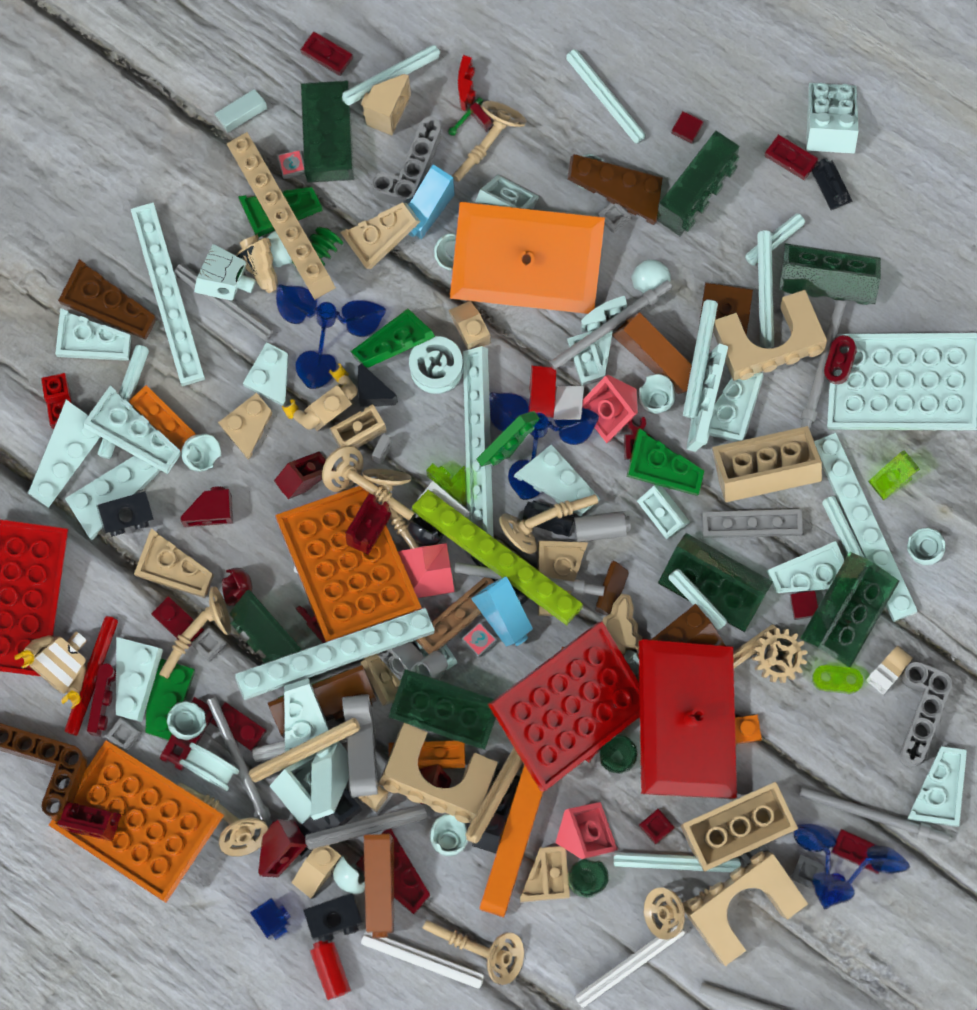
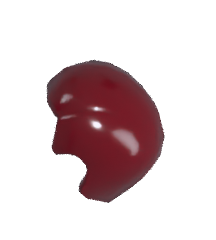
M243 568L226 570V573H230L228 577L222 579V591L226 605L238 606L246 603L253 589L250 576Z

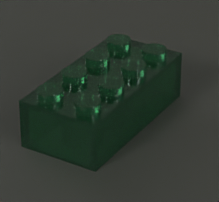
M348 81L301 83L304 172L307 183L354 180L351 105H346L342 100L343 92L350 89Z
M716 130L660 201L657 221L678 236H681L684 231L689 232L696 222L694 218L699 212L703 214L710 204L708 200L713 194L717 196L723 188L724 183L722 182L727 176L730 178L737 170L738 165L736 163L740 158L738 156L740 146Z

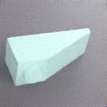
M339 741L316 752L312 762L311 817L313 820L335 812L349 780L348 752Z

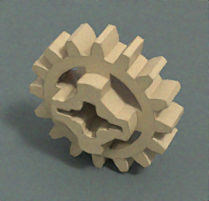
M779 628L773 629V635L769 631L764 632L765 639H756L760 646L752 648L753 651L757 652V656L752 657V660L759 663L755 670H763L762 678L770 675V682H776L779 677L780 683H786V676L790 680H794V672H803L799 667L800 664H807V661L802 659V655L807 654V651L800 648L803 646L804 641H796L797 633L789 636V629H783L782 633H780ZM777 639L786 640L790 644L781 645L780 641H777ZM766 647H767V649H768L767 655H766V657L764 658V652H765V649H766ZM778 651H782L784 654L781 656V660H776ZM795 654L794 663L792 664V657ZM777 666L782 673L775 672L769 667Z

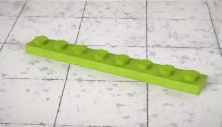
M427 490L412 506L414 513L500 577L506 576L511 585L566 626L583 608V603L430 490Z

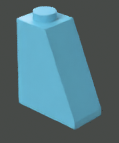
M434 164L409 204V207L421 222L408 235L412 237L416 235L420 239L425 236L455 195L453 177Z
M506 576L489 584L471 598L506 647L512 644L519 646L529 638L526 634L533 628Z

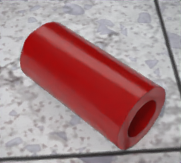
M328 940L314 943V949L310 950L327 1001L350 993L351 988L335 943H329Z

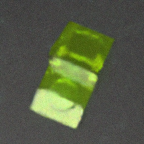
M904 450L896 455L868 482L884 501L912 480V476L920 468Z
M432 463L426 470L427 477L465 507L467 505L465 466L450 479L451 474L443 466L438 468Z

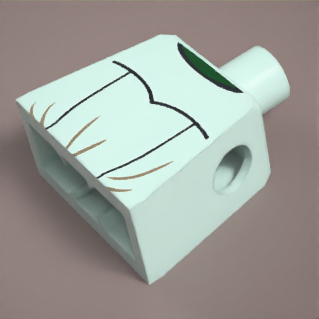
M212 244L197 276L194 292L233 300L238 289L252 293L256 279L244 275L247 264L244 260Z

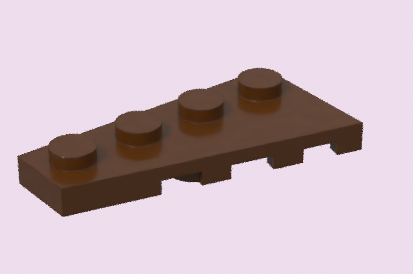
M576 154L570 157L567 177L569 181L594 194L598 193L606 197L607 201L612 204L617 203L627 209V212L645 218L646 222L652 225L657 222L662 177Z

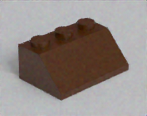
M694 604L651 639L726 646L712 622L697 604Z

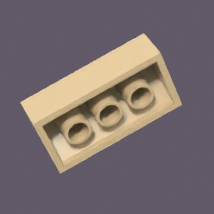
M808 426L712 447L719 485L725 503L822 481V462Z
M776 782L680 825L690 849L704 872L798 829Z

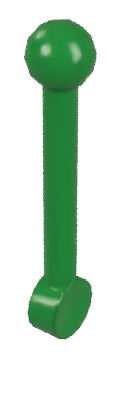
M478 97L475 102L481 105L483 99ZM470 109L454 127L448 129L449 135L454 136L457 134V129L471 115Z

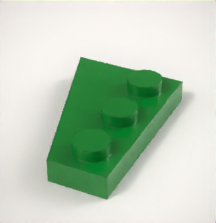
M313 187L285 190L282 193L298 221L323 211ZM246 195L238 196L255 235L261 237L275 231L257 197L247 198Z
M406 309L350 352L360 364L362 363L366 368H369L434 338L435 335L413 312Z
M532 411L522 414L476 458L480 466L483 467L489 464L495 466L501 461L510 458L526 436L534 430V426L540 419L536 412Z
M639 428L636 433L626 477L698 496L704 470L683 456L672 452L665 447L666 445L654 440Z
M160 659L146 706V734L169 741L172 733L167 724L168 713L175 704L186 700L196 671L193 668L176 664L167 679L159 674L167 660Z

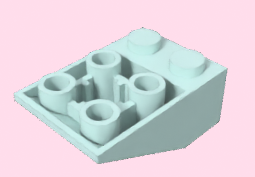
M809 83L807 151L855 153L858 136L857 87L855 85Z

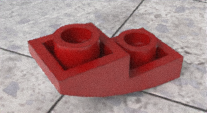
M466 55L462 57L458 74V93L462 111H466L468 104H473L476 96V91L473 89V81H471L474 76L475 67L472 65V57Z
M531 365L528 413L535 411L539 417L554 418L556 369Z
M65 373L41 378L44 400L47 403L49 422L52 429L56 425L65 400L72 403Z

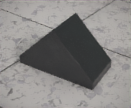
M361 363L358 366L360 407H368L372 404L374 406L396 405L398 403L397 395Z

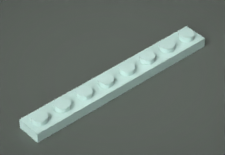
M154 202L132 208L131 213L181 386L205 380Z
M480 346L463 351L467 510L471 512L467 519L494 538L491 464L481 467L476 460L491 444L488 348Z
M834 433L814 441L824 472L865 557L866 564L892 621L896 622L917 613L916 606L837 434Z
M424 608L235 674V679L243 700L426 637L434 634L435 630L427 610Z

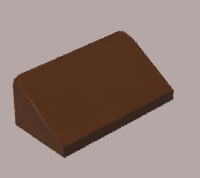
M616 561L610 563L603 586H605L604 595L599 596L596 603V612L604 615L611 614L613 603L622 594L629 574L628 570Z

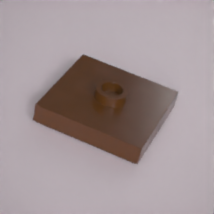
M705 283L701 314L704 301H716L718 306L715 320L737 313L747 336L753 289Z

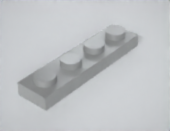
M802 509L702 512L703 538L802 536L803 534Z

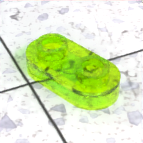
M821 665L815 669L812 675V683L820 691L854 694L862 687L863 676L855 668ZM827 673L830 676V680H822L821 674ZM848 676H853L855 678V683L849 684L846 678Z

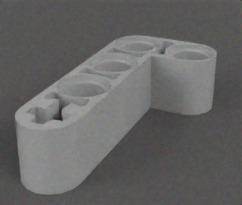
M426 117L420 122L399 177L386 172H379L372 178V188L377 199L395 206L401 203L410 204L429 171L441 141L442 132L438 119ZM427 132H430L429 140L427 139ZM421 149L428 151L424 155L417 154V151ZM412 170H417L420 172L416 176H410L408 174ZM383 183L389 185L388 188L383 190L377 188L380 184ZM403 191H409L411 192V195L408 197H402L400 196V193H402Z
M411 642L377 653L407 690L414 695L421 694L437 683L448 668V662L441 652L433 651L424 657Z
M920 662L910 663L903 671L901 677L905 686L922 693L899 753L901 763L910 768L916 767L925 758L952 686V680L947 673ZM909 671H918L921 679L919 681L912 680L909 677ZM933 680H941L945 686L944 690L935 689ZM930 702L934 704L936 712L933 714L926 712L924 703ZM918 725L925 727L927 736H918L915 732V727ZM914 744H919L914 754L917 757L911 760L910 754L907 752L914 747Z
M369 694L343 697L345 721L356 718L361 728L358 732L347 737L351 796L353 798L377 795L375 729Z

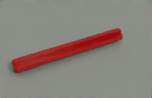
M106 616L104 618L86 668L80 692V703L71 710L64 729L67 734L77 736L96 686L99 667L104 664L118 624V620L114 617Z

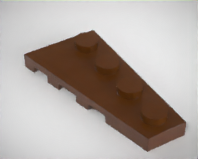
M80 259L58 300L60 304L145 340H147L156 321L155 315L132 298H129L119 288L109 283L103 276L92 270Z

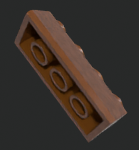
M363 665L312 684L326 721L334 718L336 721L345 718L343 697L369 694L371 707H373L372 703L377 701ZM283 696L267 704L284 739Z

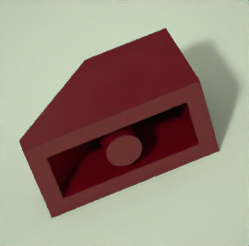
M318 451L291 461L274 479V482L287 499L304 494L322 480V470L326 459Z
M217 486L210 488V491H204L180 517L182 525L184 527L233 524L232 495L229 489Z
M277 819L262 836L258 869L260 876L278 878L307 847L305 837L295 821Z

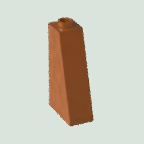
M640 312L627 319L612 334L620 344L653 373L667 376L673 383L677 394L687 392L692 365Z
M390 834L364 835L366 932L372 933V938H388V933H394V839Z

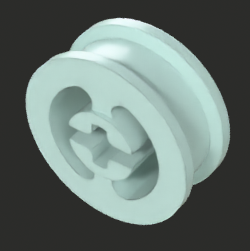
M435 336L415 346L410 353L409 367L411 377L421 390L431 394H442L452 390L460 382L463 375V359L460 349L453 341L445 337ZM440 352L446 353L452 358L453 366L447 365L446 356L443 354L440 357ZM421 364H425L428 375L432 372L433 379L421 373L419 370Z
M191 743L189 747L192 750L186 760L181 759L179 763L204 780L228 791L229 786L227 784L233 774H238L239 770L210 751Z

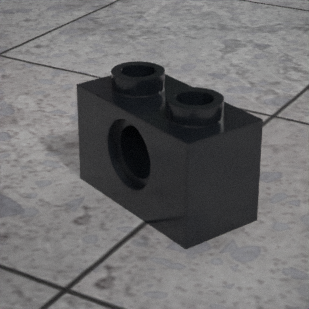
M146 491L96 505L104 534L110 532L111 537L126 533L124 528L133 525L135 530L148 527V521L154 520ZM122 508L131 510L132 518L130 521L123 522L119 518V511Z
M353 893L303 909L311 937L314 941H331L335 939V934L344 932V935L353 934L359 931V926L363 925ZM339 913L341 916L339 925L335 927L329 926L327 922L329 915Z

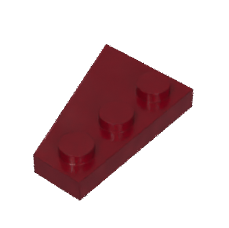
M392 829L384 830L382 834H390L394 839V898L415 915L431 895ZM364 855L356 863V866L363 872H365Z

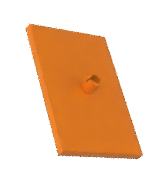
M460 202L450 299L589 314L595 309L605 217Z
M360 486L275 515L326 642L422 609L387 526H385L369 555L347 545L346 531L369 494L368 491Z
M106 740L85 770L73 803L121 814L113 842L68 832L57 825L58 821L51 820L49 826L167 903L224 815Z

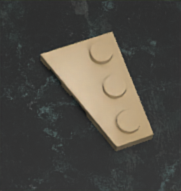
M401 203L380 213L377 217L368 221L365 220L359 223L358 226L346 229L340 233L365 268L372 269L421 221L407 203Z
M152 528L134 573L137 577L202 598H206L214 576L209 570L190 556H187Z
M539 541L537 543L538 571L546 577L575 582L588 542ZM538 605V616H553Z

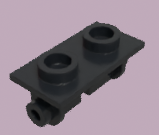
M827 158L818 162L819 166L814 167L811 172L830 211L853 202L833 160L828 161Z
M534 500L533 502L528 501L524 508L523 519L527 520L549 510L550 506ZM571 514L565 517L562 515V518L555 517L535 527L569 537L575 515Z

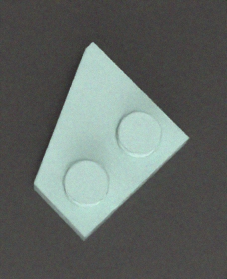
M613 330L573 357L581 386L602 380L605 377ZM591 332L567 338L569 348Z
M266 342L243 382L244 387L285 407L288 353Z

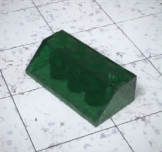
M785 243L779 290L789 294L805 290L809 296L815 298L824 296L836 301H855L861 305L876 304L881 280V258Z
M685 533L676 546L658 581V584L688 600L668 578L674 570L680 569L723 615L727 623L743 632L747 630L773 583L768 578Z
M849 552L800 639L851 668L900 581L869 559Z
M249 589L229 613L233 620L230 622L231 626L238 634L245 633L249 638L246 643L255 653L259 650L265 656L262 659L264 664L303 651Z
M404 669L388 717L485 750L496 720L488 704L495 699Z

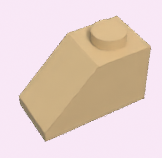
M471 301L448 310L467 350L491 344L490 333L480 313Z
M329 845L315 848L305 859L291 883L312 899L333 873L334 866L341 858V855Z

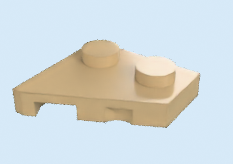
M255 393L218 423L249 460L253 455L252 451L257 441L260 440L265 425L268 424L272 416V411L261 397Z
M561 846L540 848L521 894L520 902L569 899L566 849Z

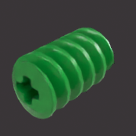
M319 226L315 230L316 234H311L309 239L323 266H325L322 258L331 259L328 251L337 252L334 243L343 245V241L330 229Z

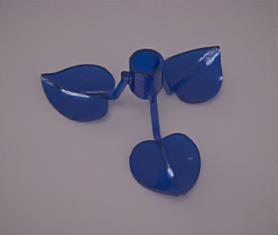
M281 284L277 288V308L284 320L291 324H301L306 316L312 318L316 315V321L321 326L318 353L315 351H305L296 360V373L305 386L310 389L325 386L333 378L329 372L330 369L333 372L336 371L335 358L329 354H322L326 328L332 327L337 318L341 323H346L347 331L357 337H366L376 331L386 313V308L379 304L354 300L342 307V318L340 312L336 311V307L330 302H323L317 307V299L314 300L307 288Z
M490 392L489 394L491 422L502 432L520 415L528 413L529 406L527 401L517 394ZM582 408L581 419L554 420L556 424L554 426L552 421H548L545 414L536 413L540 419L534 426V430L530 433L534 437L531 460L536 457L538 439L547 434L548 428L553 431H559V437L564 443L579 445L591 436L599 420V415L591 410ZM527 460L515 462L508 472L510 486L522 500H529L540 494L539 491L533 488L534 486L514 477L515 473L529 463Z
M814 824L797 825L798 829L793 831L795 841L803 849L811 852H825V872L816 873L812 878L814 892L824 909L850 901L854 897L855 890L851 884L868 864H871L875 871L884 874H896L910 869L908 861L897 851L887 846L876 845L868 848L866 853L868 858L861 863L853 875L846 881L845 877L839 873L830 874L831 851L829 848L835 847L837 843L830 831Z

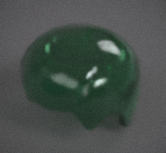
M616 735L599 750L600 764L610 773L623 774L629 772L637 762V747L626 736Z
M587 858L579 860L571 866L567 874L568 886L577 896L592 898L602 893L609 881L608 870L599 860L591 861Z

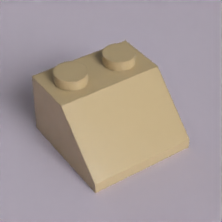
M403 74L376 84L372 87L370 93L364 95L361 105L364 109L363 116H365L366 126L393 135L411 97L409 75Z

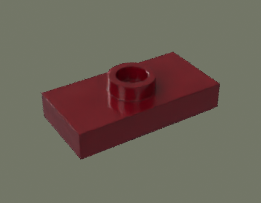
M840 829L830 853L878 875L889 850Z

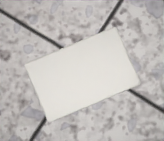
M557 386L554 420L581 419L584 386Z

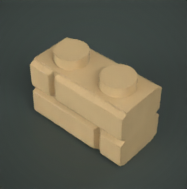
M373 404L365 408L364 412L360 411L330 428L332 436L339 447L349 445L359 448L387 432L385 423Z

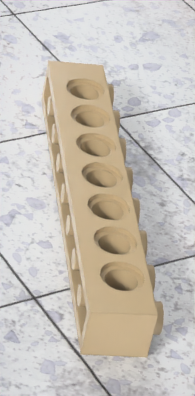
M248 132L226 143L314 300L335 289L334 283Z

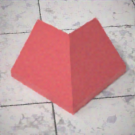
M606 375L583 399L582 412L606 443L610 442L638 413L637 389L610 375Z
M447 543L398 551L417 598L455 592Z
M601 802L569 808L564 811L556 844L581 859L618 850Z

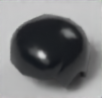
M414 514L407 525L408 532L417 543L431 546L438 544L443 539L444 534L420 516L415 518L416 514Z

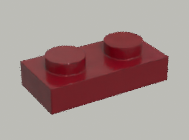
M314 31L300 49L301 54L339 76L342 75L353 59L352 53Z
M779 134L765 152L766 158L804 181L818 163L817 157Z
M169 596L151 613L177 640H179L178 635H182L194 621ZM201 627L190 641L193 642L204 629Z
M225 702L221 710L235 741L252 752L253 748L258 745L267 731ZM213 718L210 723L218 728L216 721Z

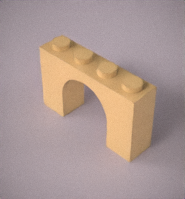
M805 290L782 297L780 308L790 329L791 337L786 343L777 348L766 349L753 344L747 338L737 313L715 320L713 334L718 344L728 346L725 362L733 381L738 379L747 380L753 377L754 374L762 371L765 373L771 372L779 365L785 363L791 365L798 362L800 358L806 356L815 357L825 350L827 339Z
M404 723L398 732L378 784L384 786V789L391 793H400L407 796L412 802L431 806L438 813L450 814L459 822L472 823L485 799L498 762L474 752L467 764L460 784L452 788L435 787L422 777L418 768V756L428 732Z
M768 851L758 852L750 859V864L744 868L741 866L730 873L731 878L724 883L718 882L709 889L710 893L703 899L699 897L693 900L688 905L689 909L685 911L713 954L724 966H727L746 951L730 928L727 920L728 905L738 892L748 888L761 889L779 914L787 920L808 905L773 853Z

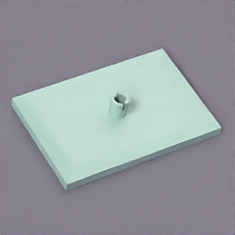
M977 333L837 334L836 338L843 335L851 337L856 344L857 352L847 381L838 385L830 383L827 428L829 430H977ZM842 348L841 353L848 352L849 348ZM836 370L834 375L839 376L842 371Z

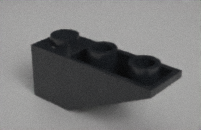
M497 769L491 787L501 770ZM515 775L479 842H472L473 847L497 853L520 776Z
M345 788L334 813L315 820L310 816L299 829L305 837L307 834L342 826L359 814L362 809ZM306 847L299 855L304 859L314 849Z

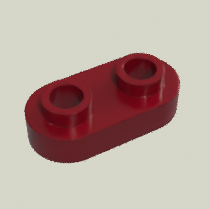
M839 336L831 344L824 367V374L832 384H842L850 376L857 347L854 340L849 336ZM842 348H849L848 352L841 353ZM836 370L842 371L839 376L834 375Z

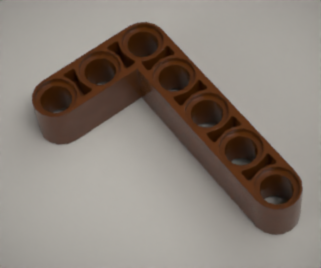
M0 723V736L5 733L9 734L8 739L0 743V751L55 768L41 807L50 819L59 821L66 803L74 802L87 767V757L76 746ZM31 740V747L27 750H22V745L26 741ZM49 748H55L53 756L45 757V753ZM79 755V760L75 764L69 765L70 757ZM66 778L70 779L69 785L64 789H60L61 781ZM60 802V809L55 813H51V806L54 803Z

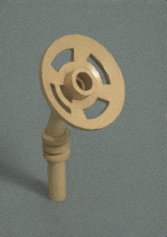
M484 101L482 109L489 117L494 119V126L480 145H476L467 155L468 158L452 175L453 179L459 182L475 164H479L483 157L487 155L486 151L506 126H525L527 122L525 117L507 105L494 101Z
M349 445L342 446L329 455L322 470L323 483L329 490L343 492L356 483L369 493L375 495L378 498L377 502L382 501L383 505L384 501H386L394 511L407 520L411 519L414 514L412 510L393 498L391 492L387 493L388 490H383L382 486H376L361 475L363 456L357 448ZM350 454H355L358 458V462L354 458L350 457ZM342 457L343 461L338 464L336 471H333V465ZM334 479L341 486H335L331 480Z
M367 469L362 472V476L365 479L378 484V487L382 486L383 490H388L387 493L393 490V486L411 482V476L400 471ZM389 507V512L392 513L390 517L392 522L390 524L392 526L395 525L394 530H398L397 534H401L410 549L419 548L420 545L408 532L407 521L403 520V516H400L399 513Z
M594 494L572 502L568 500L560 502L559 504H554L553 508L522 521L511 514L504 513L500 516L499 522L506 536L516 547L525 553L533 554L537 551V543L532 534L533 527L555 517L562 518V515L565 517L571 515L573 511L598 504V498Z
M217 587L210 588L209 607H206L205 611L201 612L182 635H178L179 640H175L176 645L172 646L173 651L159 673L163 677L169 678L181 655L185 654V649L189 648L188 644L191 645L192 642L190 640L208 620L210 622L215 621L225 635L231 633L229 613Z
M181 782L179 783V787L224 815L222 819L229 826L224 829L219 837V846L223 853L229 856H244L261 847L262 836L268 830L264 821L257 818L240 820L223 807L219 800L215 801L214 797L210 798L208 794L205 796ZM261 828L259 836L253 839L255 829ZM229 830H231L229 834L230 837L225 840L226 834L229 832ZM247 844L246 846L242 847H231L232 845L240 846Z
M660 887L652 890L647 895L644 903V918L649 930L656 937L663 940L675 938L683 928L684 913L689 909L688 905L696 898L701 897L703 899L710 893L709 890L706 888L704 893L700 891L698 896L681 902L677 894L669 888ZM664 894V897L659 899L655 904L654 902L659 895ZM653 913H657L659 920L663 924L661 928L655 922ZM678 924L677 928L674 931L670 932V928H673Z
M427 919L422 929L449 941L448 944H454V947L459 946L460 950L464 948L487 958L489 976L497 984L506 985L512 982L521 970L524 960V947L519 936L514 933L506 932L495 939L491 948L469 940L467 935L463 937L462 933L457 934L456 930L452 932ZM509 939L513 943L514 947H512L509 943L505 942V940ZM512 956H515L513 965L508 972L506 968L510 965ZM493 970L497 973H500V977H497L494 974Z

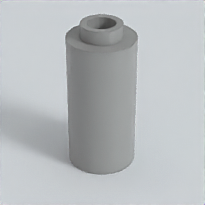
M624 512L574 518L577 542L627 536L626 531H631L629 516H624Z

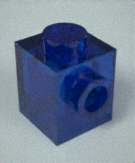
M270 898L250 912L267 939L271 940L274 938L276 941L288 933L287 928L291 926L288 919L291 916L284 905L278 906L273 898Z

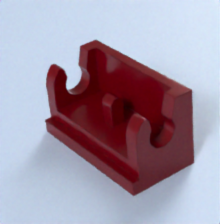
M371 493L367 495L346 531L347 545L368 555L392 516V513L389 512V504L384 501L383 505H380L376 502L375 495Z
M67 802L57 825L68 832L113 842L121 814Z

